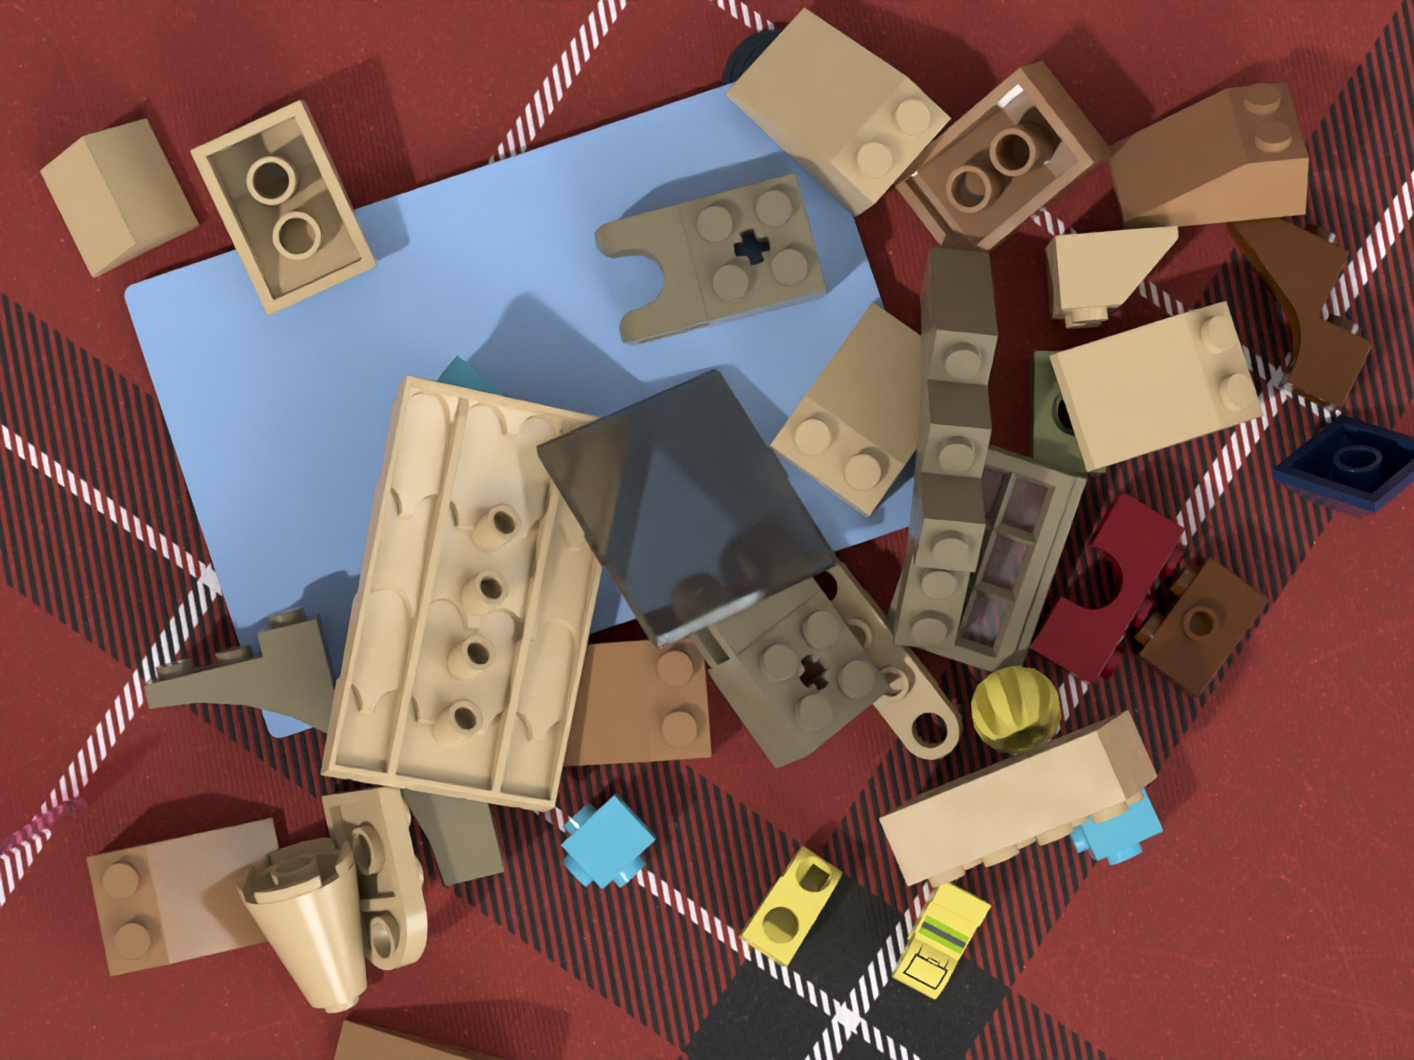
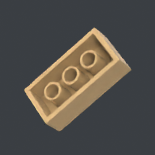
M1126 710L918 794L880 817L879 820L907 885L910 886L928 879L931 887L935 888L962 877L966 874L965 870L984 862L985 867H989L1019 854L1018 849L1035 842L1036 838L1040 846L1063 838L1074 832V827L1089 821V815H1091L1094 824H1098L1129 810L1128 806L1145 798L1141 789L1158 776L1129 710Z

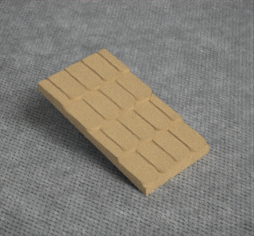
M409 375L399 382L397 397L394 399L391 408L380 479L375 485L358 591L353 598L341 674L336 679L320 775L352 779L353 781L401 789L406 788L413 791L455 798H466L467 800L515 808L520 807L521 809L545 813L555 808L631 424Z

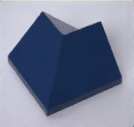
M1341 414L1272 469L1273 480L1311 503L1361 519L1375 514L1414 482V437Z

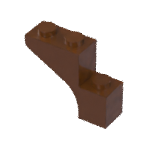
M1283 217L1226 222L1228 234L1285 313L1290 326L1291 352L1287 368L1278 387L1330 412L1341 409L1373 345L1372 342L1359 337L1362 328L1352 321L1334 314H1329L1327 320L1319 317L1350 252L1337 246L1339 241L1337 235L1310 223H1307L1305 228L1302 229L1283 220Z

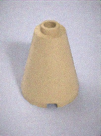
M333 838L302 841L268 854L272 865L256 873L253 864L244 869L236 879L239 896L309 1004L314 1008H324L327 1013L341 1012L356 1005L359 1001V995L367 987L356 859L350 842L344 840L342 847L336 848Z

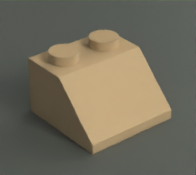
M1178 226L1055 236L1044 249L1050 320L1065 319L1066 329L1101 326L1102 321L1108 320V315L1125 302L1179 238Z

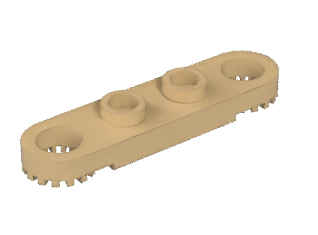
M828 554L815 556L804 561L803 564L809 573L820 569L834 576L837 582V593L830 602L891 687L873 705L911 753L928 760L939 759L948 755L960 741L963 731L962 717L957 712V708L952 705L938 687L937 681L910 646L894 645L893 625L888 621L887 616L867 590L862 588L844 562L842 563L838 560L839 558L828 556ZM935 713L942 717L948 730L946 739L938 744H929L928 741H923L922 737L918 736V731L916 730V721L919 715Z

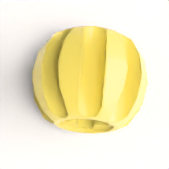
M1021 665L1006 667L989 674L984 681L977 685L971 701L974 728L982 741L998 752H1006L1011 755L1020 754L1047 742L1055 735L1061 719L1058 692L1050 679L1034 668H1024Z

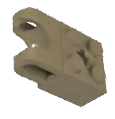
M796 173L608 222L601 225L594 233L597 249L605 256L615 259L623 256L644 255L656 262L664 275V287L657 299L641 308L628 311L622 317L619 331L624 344L636 346L706 327L710 328L823 298L826 294L827 289ZM754 237L757 243H765L769 251L761 252V263L751 265L747 256L737 257L734 249L743 246L742 239Z
M760 525L755 526L744 534L735 547L734 559L746 582L744 601L734 600L714 579L705 576H695L683 580L671 591L669 605L678 622L710 665V668L706 670L772 765L777 769L807 757L888 692L891 687L787 540L775 528Z

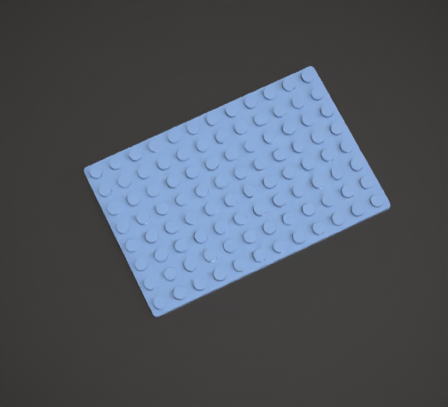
M735 82L355 209V214L378 266L269 316L265 312L237 250L132 284L126 289L124 294L125 301L240 645L250 644L252 654L261 652L257 632L261 627L270 625L268 615L291 608L304 607L306 616L320 613L336 679L340 677L353 598L358 591L375 485L380 479L391 408L394 399L397 397L399 382L407 375L437 381L457 355L505 392L510 398L631 424L589 634L669 608L671 591L687 578L695 576L709 577L714 579L722 589L745 582L734 559L735 547L744 534L755 526H770L778 530L802 562L815 556H823L909 527L917 449L868 518L769 450L772 441L872 302L884 309L853 215L725 95ZM796 173L827 289L825 297L633 346L622 342L619 331L622 317L628 311L641 308L656 300L664 287V275L658 264L644 255L623 256L614 259L601 253L597 249L594 237L595 231L601 225ZM754 237L742 239L743 246L734 249L737 257L747 256L751 265L761 263V252L769 251L765 243H757ZM262 710L268 731L276 738H283L313 728L293 717Z

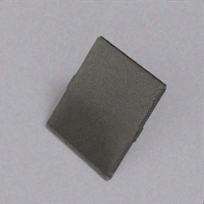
M715 369L536 446L540 461L584 531L583 537L600 565L606 567L649 640L658 649L837 565L835 553L787 479L789 475L773 450L767 447L722 374Z

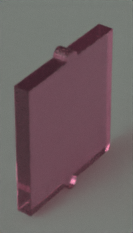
M78 795L73 799L63 801L0 841V863L89 807L84 798Z

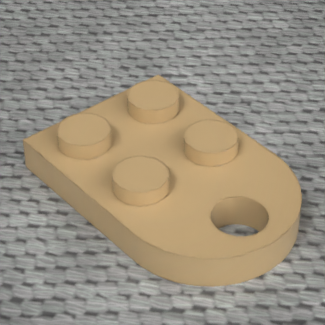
M381 785L321 796L330 838H333L336 848H341L344 840L350 842L355 855L364 955L373 965L382 970H392L415 963L421 957L427 941V912L422 892L424 875L421 863L414 855L409 832L411 822L410 810L406 800L401 796L400 788Z

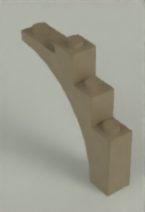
M930 247L920 294L922 353L915 476L906 554L893 626L894 645L954 650L970 572H976L986 526L981 478L992 432L987 385L998 331L989 253Z
M296 607L268 615L270 625L261 627L257 632L261 652L252 654L250 644L216 652V663L193 668L192 660L189 658L155 667L158 677L150 678L143 685L149 709L190 703L247 705L293 717L327 733L336 676L320 613L306 616L304 607ZM400 788L401 796L406 800L410 810L430 841L445 886L505 872L504 856L491 803Z

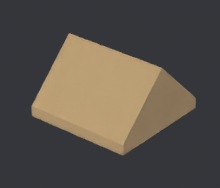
M147 118L84 135L40 170L93 278L200 226Z

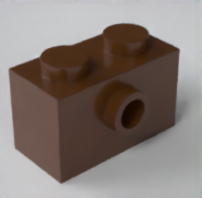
M1212 557L1203 558L1198 566L1192 561L1186 563L1169 587V590L1176 594L1163 614L1153 609L1133 637L1141 643L1133 653L1135 657L1190 697L1197 698L1269 601L1268 598Z

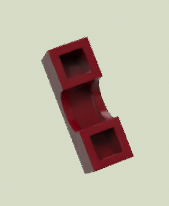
M1124 492L1116 494L1086 545L1103 555L1113 566L1116 575V586L1113 595L1104 605L1096 609L1082 608L1063 596L1056 597L1034 633L1028 650L1088 685H1094L1099 676L1108 680L1125 653V649L1117 644L1130 624L1138 629L1155 602L1156 598L1148 594L1157 576L1161 573L1169 577L1181 559L1186 546L1178 541L1185 528Z

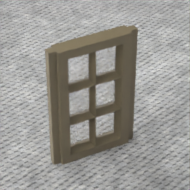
M989 444L981 478L986 526L976 572H970L954 650L916 648L995 672L1006 667L1023 665L1087 477L1076 474L1074 471ZM903 569L887 614V619L893 626Z

